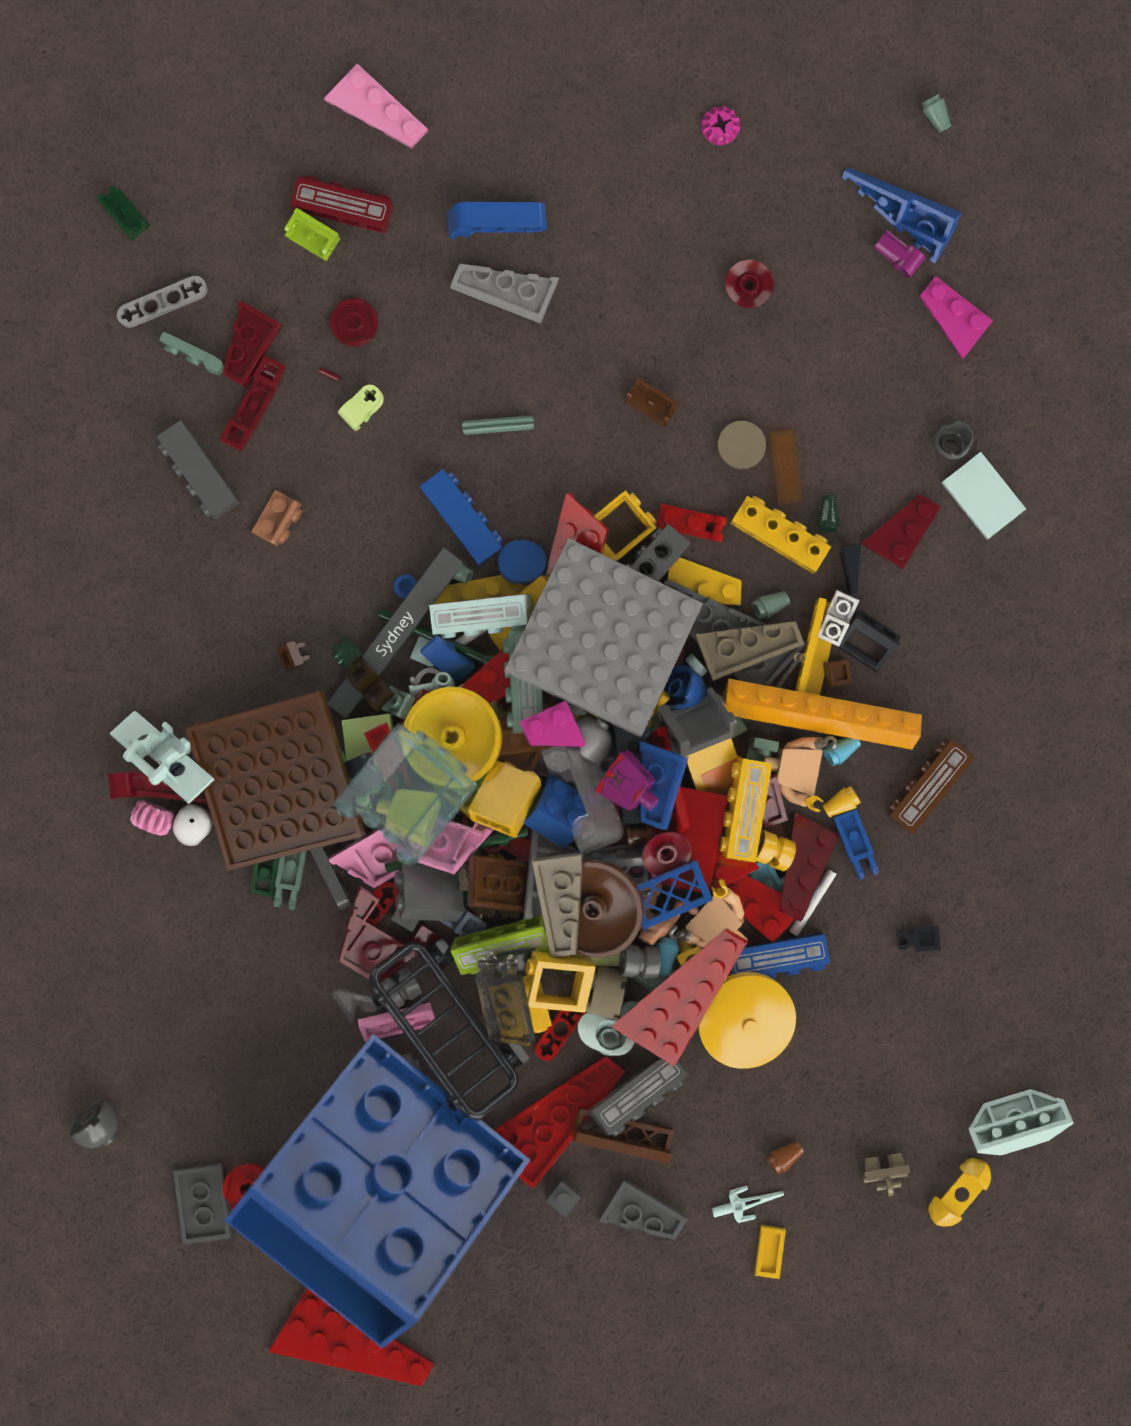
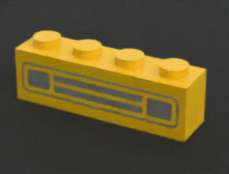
M737 758V763L734 762L731 772L732 777H734L733 787L729 788L727 801L730 802L729 812H725L723 826L726 827L725 836L721 837L719 843V851H722L721 856L756 862L772 763Z

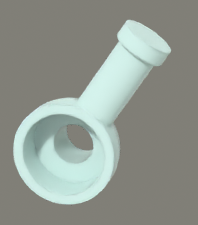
M440 672L432 679L431 683L415 686L409 685V693L415 696L423 688L431 692L444 687H455V682L447 672ZM440 680H446L447 682L441 683V682H439V681H440Z

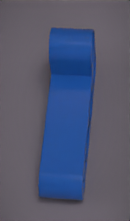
M460 202L454 204L447 212L449 238L455 239V236H465V238H468L474 232L529 233L547 230L545 204L540 202Z

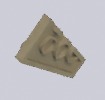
M796 621L694 634L712 680L804 645Z
M583 852L535 858L532 861L551 957L574 955L577 952Z

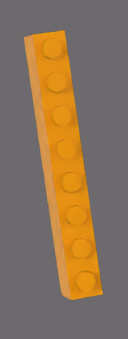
M734 679L728 680L722 698L725 708L728 712H732L735 717L911 750L921 737V714Z

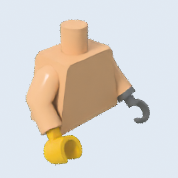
M827 736L824 740L821 737H801L788 742L784 749H779L777 758L763 757L762 762L772 763L771 772L777 777L781 794L789 802L804 807L808 806L812 811L820 812L819 809L813 807V803L817 800L824 802L823 799L814 796L823 752L821 749L827 747L830 739L833 741L831 749L834 750L837 747V740L833 736Z
M720 879L719 884L721 888L715 889L711 886L713 901L706 903L700 909L698 914L686 925L687 929L679 930L673 935L674 931L678 929L677 926H673L669 931L670 938H680V940L686 943L704 947L724 929L728 928L745 940H748L738 931V928L744 922V911L740 897L727 888L724 880Z

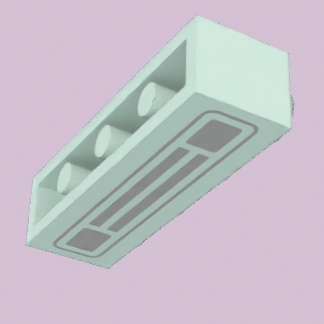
M531 594L429 605L433 635L441 634V638L456 637V632H464L465 636L479 635V630L488 629V634L503 632V627L511 626L512 631L524 630L533 613Z

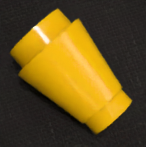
M852 786L848 788L843 787L823 805V808L831 818L857 808L856 805L860 804L861 801Z

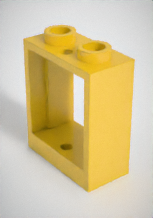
M626 490L594 516L597 520L602 521L622 503H625L646 528L643 533L616 555L605 543L602 555L616 562L624 558L657 529L655 518L648 511L644 513L639 507L641 505L640 500L634 493L629 495Z
M532 951L531 959H528L526 963L527 977L526 982H523L521 985V997H523L527 1007L585 1012L595 965L591 958L580 955L551 957L550 952ZM542 969L576 971L571 997L537 994Z

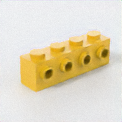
M747 496L730 524L814 574L831 548L827 544L828 540L818 534L813 536L806 532L807 527L797 521L791 523L785 519L786 515L778 509L774 508L773 511L764 506L765 502L756 496L750 498Z

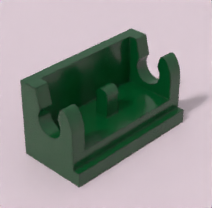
M110 186L111 192L105 196L100 193L96 198L131 241H133L150 227V224L120 188L117 189L115 186Z

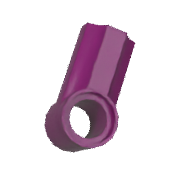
M888 230L874 247L877 252L893 263L896 271L898 269L905 274V278H911L925 260V256L920 250L911 245L907 246Z

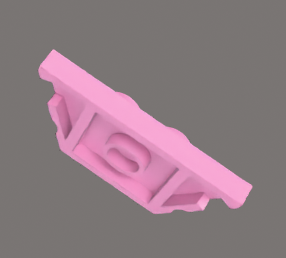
M385 823L329 856L328 860L331 864H337L347 870V873L355 878H361L364 883L375 888L394 877L396 872H399V870L387 872L385 863L407 857L408 838L391 831Z

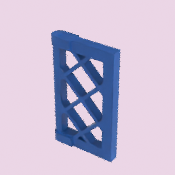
M696 859L637 884L640 891L648 887L651 888L646 903L643 902L645 905L642 921L643 930L713 901ZM692 869L694 874L692 883L678 878L680 873ZM671 877L674 878L669 893L655 887L659 882ZM677 880L691 885L686 899L672 894ZM693 886L699 888L703 897L691 902L688 901ZM654 890L668 895L662 909L648 904ZM670 896L684 901L682 906L665 911ZM647 906L661 911L660 915L647 920L645 915Z

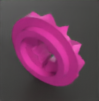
M725 105L722 107L714 106L711 110L706 111L702 119L701 128L703 135L713 144H728L739 133V117H737L734 110L727 108ZM718 116L722 122H728L725 125L724 133L720 127H714L717 124Z

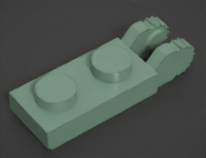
M166 332L162 333L159 341L165 345L163 349L176 356L178 352L187 356L186 361L196 366L202 363L208 372L217 374V376L223 373L224 363L219 358L217 359V357Z
M307 851L280 857L275 882L274 907H280L283 900V889L292 890L288 903L289 909L295 910L298 891L301 889Z

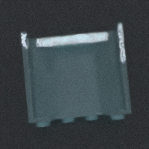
M397 724L383 738L333 805L346 818L350 816L356 817L357 815L362 816L366 825L371 828H377L383 833V837L388 842L398 845L395 851L397 858L402 863L413 866L421 860L477 788V785L465 775L468 771L466 766L428 735L420 731L413 734L405 726Z

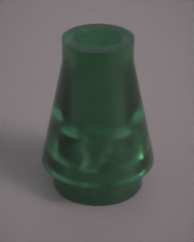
M834 495L822 496V503L816 522L820 532H837L838 526L841 525L837 497Z

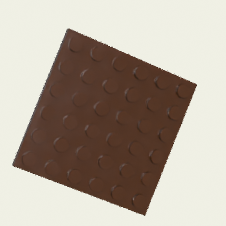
M323 690L186 728L196 764L214 778V781L204 789V793L227 871L365 835Z

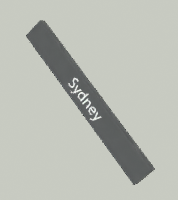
M446 548L441 550L362 656L379 675L382 674L430 610L429 605H433L463 566L464 562ZM346 678L327 704L342 717L348 719L364 696Z

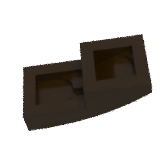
M361 656L344 672V675L354 688L361 692L376 711H379L395 696V693Z

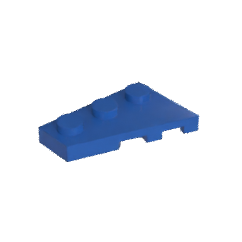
M643 741L640 742L642 765L655 778V783L649 791L657 796L659 801L651 810H648L641 804V822L665 830L669 825L689 757Z

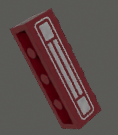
M313 176L297 177L290 203L293 211L298 208L308 215L387 234L394 208L393 201L387 195L376 193L375 196L366 194L365 190L357 187H352V190L342 188L341 184L329 181L328 184L322 183Z

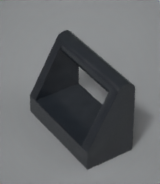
M860 610L848 627L840 646L837 647L878 673L898 646L901 636ZM855 628L887 648L879 662L847 642Z

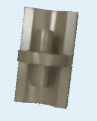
M901 1153L887 1156L889 1168L886 1169L880 1168L878 1157L866 1158L865 1172L863 1174L864 1183L884 1180L882 1183H876V1190H886L888 1197L893 1196V1188L901 1187V1181H891V1179L908 1177V1173H910L909 1165H905Z

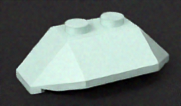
M1029 1089L983 1103L969 1127V1133L977 1153L1004 1155L1051 1140L1071 1126L1073 1120L1063 1099L1054 1098Z

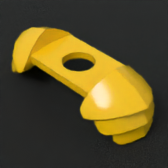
M977 1158L967 1159L965 1163L960 1165V1170L963 1173L941 1199L937 1196L933 1198L929 1204L928 1212L934 1224L945 1227L959 1223L962 1220L961 1215L983 1189L985 1191L988 1189L991 1181V1172L985 1161ZM960 1187H965L969 1192V1196L965 1201H958L955 1198V1191Z

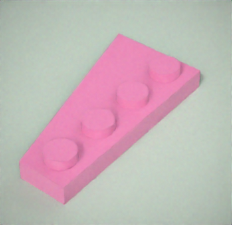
M358 64L324 98L326 102L335 105L344 112L364 121V123L375 127L410 148H413L428 132V129Z

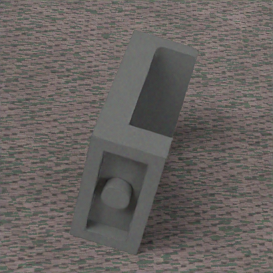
M712 687L707 689V696L693 707L676 709L674 711H671L667 704L658 707V723L660 727L666 726L669 741L680 755L688 756L734 737L735 716L732 712L727 711L722 696L716 694Z

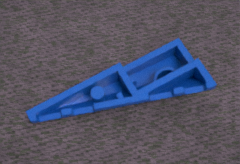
M851 168L844 170L842 178L844 180L848 178L853 180L860 187L858 193L862 197L868 194L876 202L874 208L900 233L906 230L914 237L916 241L913 245L918 249L923 246L932 254L929 260L936 263L955 232L962 212Z

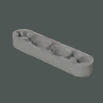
M191 276L122 305L117 311V319L125 327H135L202 299L207 294V284L201 277ZM196 282L198 285L202 284V286L199 288V293L189 291L187 292L189 298L185 299V294L181 290V287L184 286L185 290L187 291L193 288L192 283ZM172 291H177L180 293V300L174 304L169 303L167 300L168 294ZM148 301L157 302L158 308L155 312L148 313L145 311V305ZM137 305H139L141 312L144 314L143 317H140L139 313L132 315V321L130 322L127 319H123L126 316L125 311L137 312Z

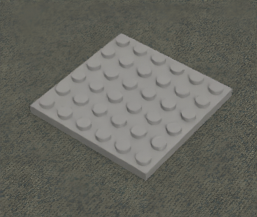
M568 538L504 672L641 737L703 603Z

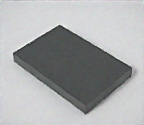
M223 1163L173 1170L182 1245L232 1238L231 1226L225 1222V1219L229 1216V1206L227 1199L225 1200L223 1195V1184L225 1181Z

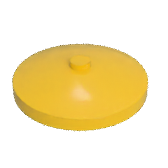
M444 687L426 694L411 708L403 726L402 744L409 764L422 778L439 786L461 787L479 780L492 768L501 750L502 729L495 710L483 697L465 688Z
M742 972L726 978L697 1029L704 1047L717 1061L734 1068H754L770 1062L786 1048L794 1033L796 1012L791 997L775 979L761 973Z

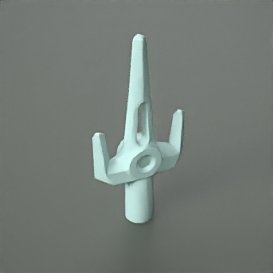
M747 1186L736 1188L729 1192L730 1203L712 1208L715 1218L733 1212L738 1223L753 1220L756 1218L755 1215L743 1216V1211L783 1196L784 1193L779 1191L760 1196L739 1198L737 1194L746 1191L748 1188ZM760 1199V1201L745 1205L747 1201Z

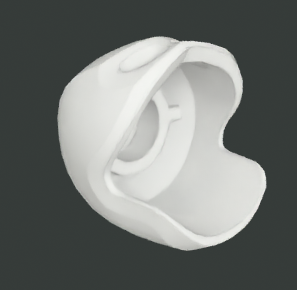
M188 804L184 806L176 815L173 823L175 837L184 845H198L212 829V816L206 808L200 805Z

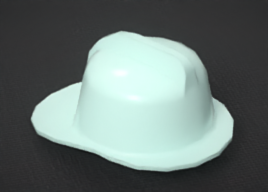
M587 1012L578 1022V1033L581 1040L587 1046L598 1050L604 1055L619 1056L626 1054L635 1043V1041L611 1027L617 1021L615 1019L592 1015Z

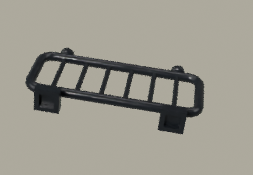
M443 938L428 949L418 942L404 944L371 970L369 982L375 993L372 996V1002L378 1009H382L385 1006L450 1097L446 1099L447 1106L454 1112L459 1109L469 1119L480 1120L514 1093L519 1083L515 1068L524 1064L530 1058L516 1038L499 1048L442 970V968L454 961L451 949ZM410 952H417L425 963L386 992L379 981L380 975ZM429 967L440 983L401 1012L390 995ZM443 987L454 1004L416 1033L404 1016ZM458 1007L469 1024L431 1053L420 1039V1036ZM470 1028H473L484 1044L449 1072L445 1073L434 1057ZM485 1048H488L498 1064L460 1094L449 1077ZM502 1068L509 1078L508 1085L477 1110L472 1109L464 1098Z

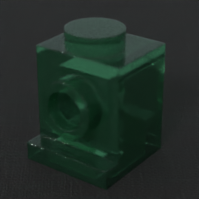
M348 636L343 637L331 648L333 650L331 653L332 657L345 670L360 656L364 655Z

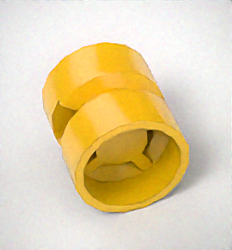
M761 830L756 861L762 864L768 863L772 868L786 871L795 856V842L784 837L778 838L776 834Z

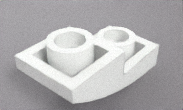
M836 590L821 623L818 637L840 646L859 599Z

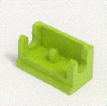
M298 208L295 209L294 214L284 229L287 231L285 237L327 261L340 240L337 232Z

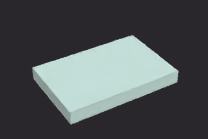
M981 452L942 482L943 486L986 540L1026 510Z

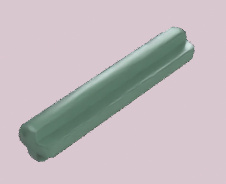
M531 415L462 422V430L465 435L534 429V418Z

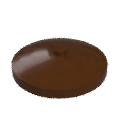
M582 860L576 954L588 958L609 957L628 947L638 934L644 916L642 895L634 880L618 866L602 860Z

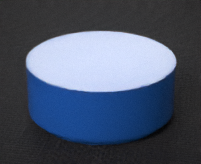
M409 574L399 576L394 582L395 593L400 598L406 599L418 583L417 580Z

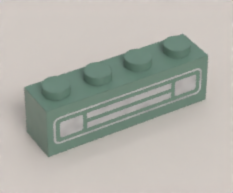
M508 631L507 638H503V652L508 653V661L523 631ZM504 663V671L508 663ZM504 672L505 678H509L510 688L505 689L506 703H511V712H507V727H512V734L524 733L520 721L543 711L542 690Z

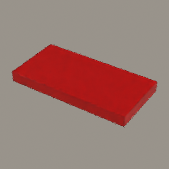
M681 787L690 827L682 835L686 837L691 846L690 861L696 859L699 863V868L710 892L728 796ZM692 869L680 873L678 878L692 883L694 879ZM674 878L666 879L660 882V885L671 887ZM677 880L674 888L689 890L691 885ZM693 886L692 891L702 893L699 888Z

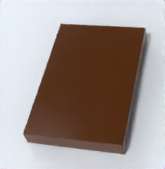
M478 855L469 856L467 906L524 913L529 862Z

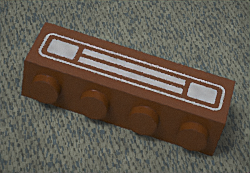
M949 739L947 742L942 740L934 750L936 753L935 757L931 761L927 759L919 768L921 774L916 780L912 778L903 788L906 792L901 799L896 797L888 807L890 812L887 816L909 834H914L975 759L972 754L953 739Z

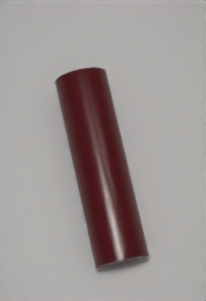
M322 367L318 371V373L335 381H339L341 377Z

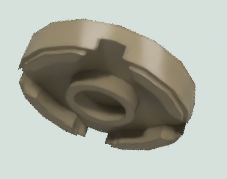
M735 421L727 425L720 433L717 442L718 453L722 461L730 467L738 470L749 469L757 465L763 458L766 450V438L762 430L754 423Z

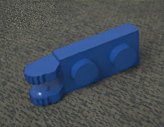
M855 808L832 817L858 879H865L864 871L859 863V860L867 858L869 869L874 875L879 873L873 857L872 846L857 809Z

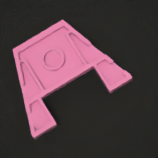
M417 783L414 785V791L436 793L435 789ZM435 816L424 845L408 839L407 857L410 860L455 874L494 829L475 822L473 828Z

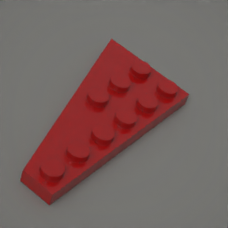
M605 1055L493 1129L530 1159L519 1175L521 1180L533 1189L536 1187L572 1141L571 1135L579 1107L590 1109L606 1097L625 1073L623 1068ZM583 1115L580 1128L583 1127L590 1116Z
M306 1288L269 1350L270 1353L418 1386L423 1385L435 1362L397 1339H394L382 1349L308 1288Z

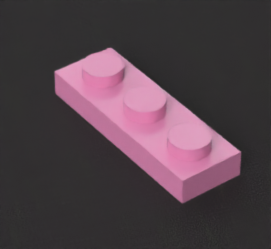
M431 1003L420 1004L404 1016L414 1030L422 1029L435 1019ZM389 1012L358 1019L359 1029L364 1042H367L373 1034L380 1039L404 1033Z

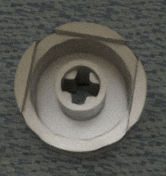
M601 965L595 966L585 1012L618 1020L625 992V982H627V977L621 976L619 969Z

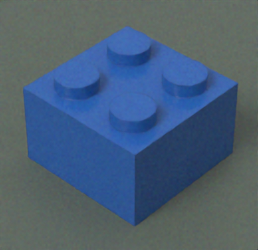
M551 774L541 784L542 790L524 824L565 849L580 834L592 799Z

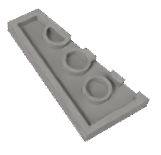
M459 264L451 283V289L541 324L559 278L538 277L537 274L528 273V275H523L509 270L502 272L491 270L488 267Z

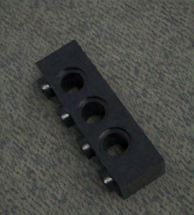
M611 724V732L614 738V761L621 752L627 751L626 746L628 742L635 740L638 744V749L633 755L642 764L640 742H646L650 739L648 725L642 736L639 737ZM641 803L631 810L619 805L620 823H640Z

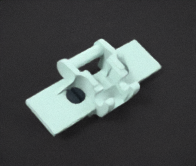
M134 711L110 732V735L127 749L123 754V758L127 762H132L147 775L153 785H157L162 781L187 803H190L214 781V778L188 757L192 751L190 742L184 737L179 740L173 735V728L168 723L164 722L162 724L163 731L159 732L139 713ZM146 755H149L160 765L156 770L143 760Z

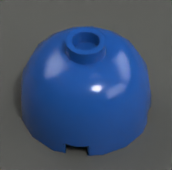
M686 665L674 667L663 689L671 698L666 704L671 711L697 705L705 697L706 687L702 677Z

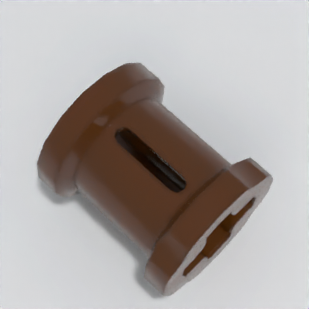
M652 825L625 826L628 847H632L633 844L647 843L653 837Z

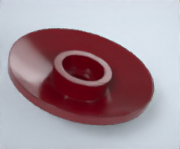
M743 260L731 267L725 279V289L728 297L733 303L743 308H756L763 305L770 298L774 288L772 273L767 266L756 260ZM746 282H751L753 284V289H745L744 284Z
M664 831L654 835L647 841L642 852L644 866L651 874L656 876L689 863L691 858L689 841L685 836L675 831ZM668 848L666 852H661L663 849Z

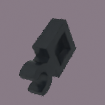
M939 925L914 927V934L912 935L906 931L897 933V936H905L907 938L905 945L898 946L900 950H906L911 945H915L916 952L941 950Z

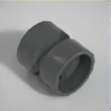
M629 945L620 952L619 972L621 976L635 977L640 974L641 978L657 979L661 967L659 947L644 946L640 950L638 945Z
M406 966L396 972L393 979L388 977L380 983L387 992L409 976L411 972ZM413 978L390 995L397 1007L400 1008L405 1005L406 999L411 1001L423 993L415 978Z

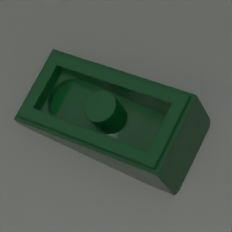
M280 858L254 864L249 893L274 897ZM257 881L270 883L268 888L270 890L258 889Z

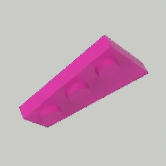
M936 276L920 295L921 300L963 360L993 320Z

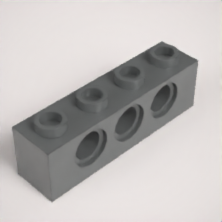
M669 524L664 529L659 527L650 538L653 540L650 546L647 548L644 545L635 555L637 561L633 565L628 563L626 566L639 573V567L646 566L651 572L647 577L659 582L691 544ZM662 548L666 552V557H658L654 549Z

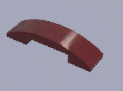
M265 355L263 356L253 375L254 380L233 419H230L219 438L220 442L242 452L259 426L286 369L285 365Z

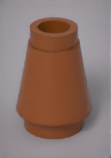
M794 1141L770 1152V1156L766 1160L772 1170L778 1175L781 1172L785 1173L804 1154V1150L797 1141Z

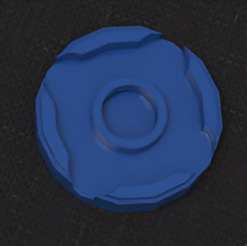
M515 540L506 544L499 553L498 570L502 577L511 584L527 586L545 573L547 565L546 555L542 548L534 542Z

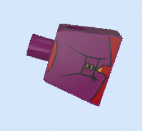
M629 750L619 754L594 789L598 794L628 810L636 808L639 803L648 810H651L659 801V798L649 791L655 783V778Z

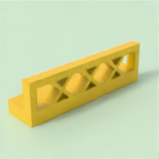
M818 598L815 602L806 641L807 644L805 645L795 691L819 696L825 675L823 663L828 662L832 643L818 637L821 623L830 605V602H826L827 599Z

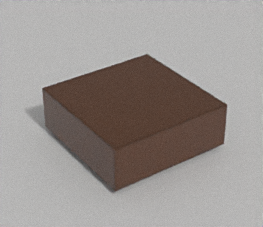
M849 659L823 663L827 687L852 683Z

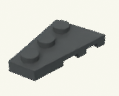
M626 1178L623 1179L599 1218V1222L614 1223L621 1225L623 1228H635L643 1230L648 1234L674 1240L688 1220L687 1215Z

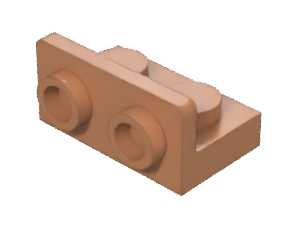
M275 490L251 532L277 547L280 543L284 544L290 535L288 528L292 521L296 523L301 516L300 502Z

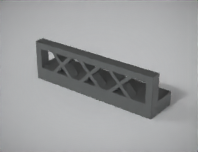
M644 843L633 844L632 847L624 844L545 854V857L583 852V860L596 859L612 863L624 870L634 882L648 880V870L642 860ZM633 866H642V873L631 874L628 870Z

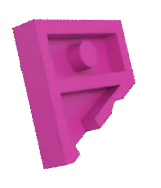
M566 701L520 721L530 746H586Z

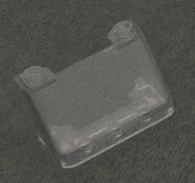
M552 747L542 751L549 775H560L565 782L574 780L587 812L586 815L576 819L572 826L573 836L579 853L583 852V854H586L620 840L624 830L614 802L594 791L604 777L599 764L582 756L579 753L581 751L580 748Z

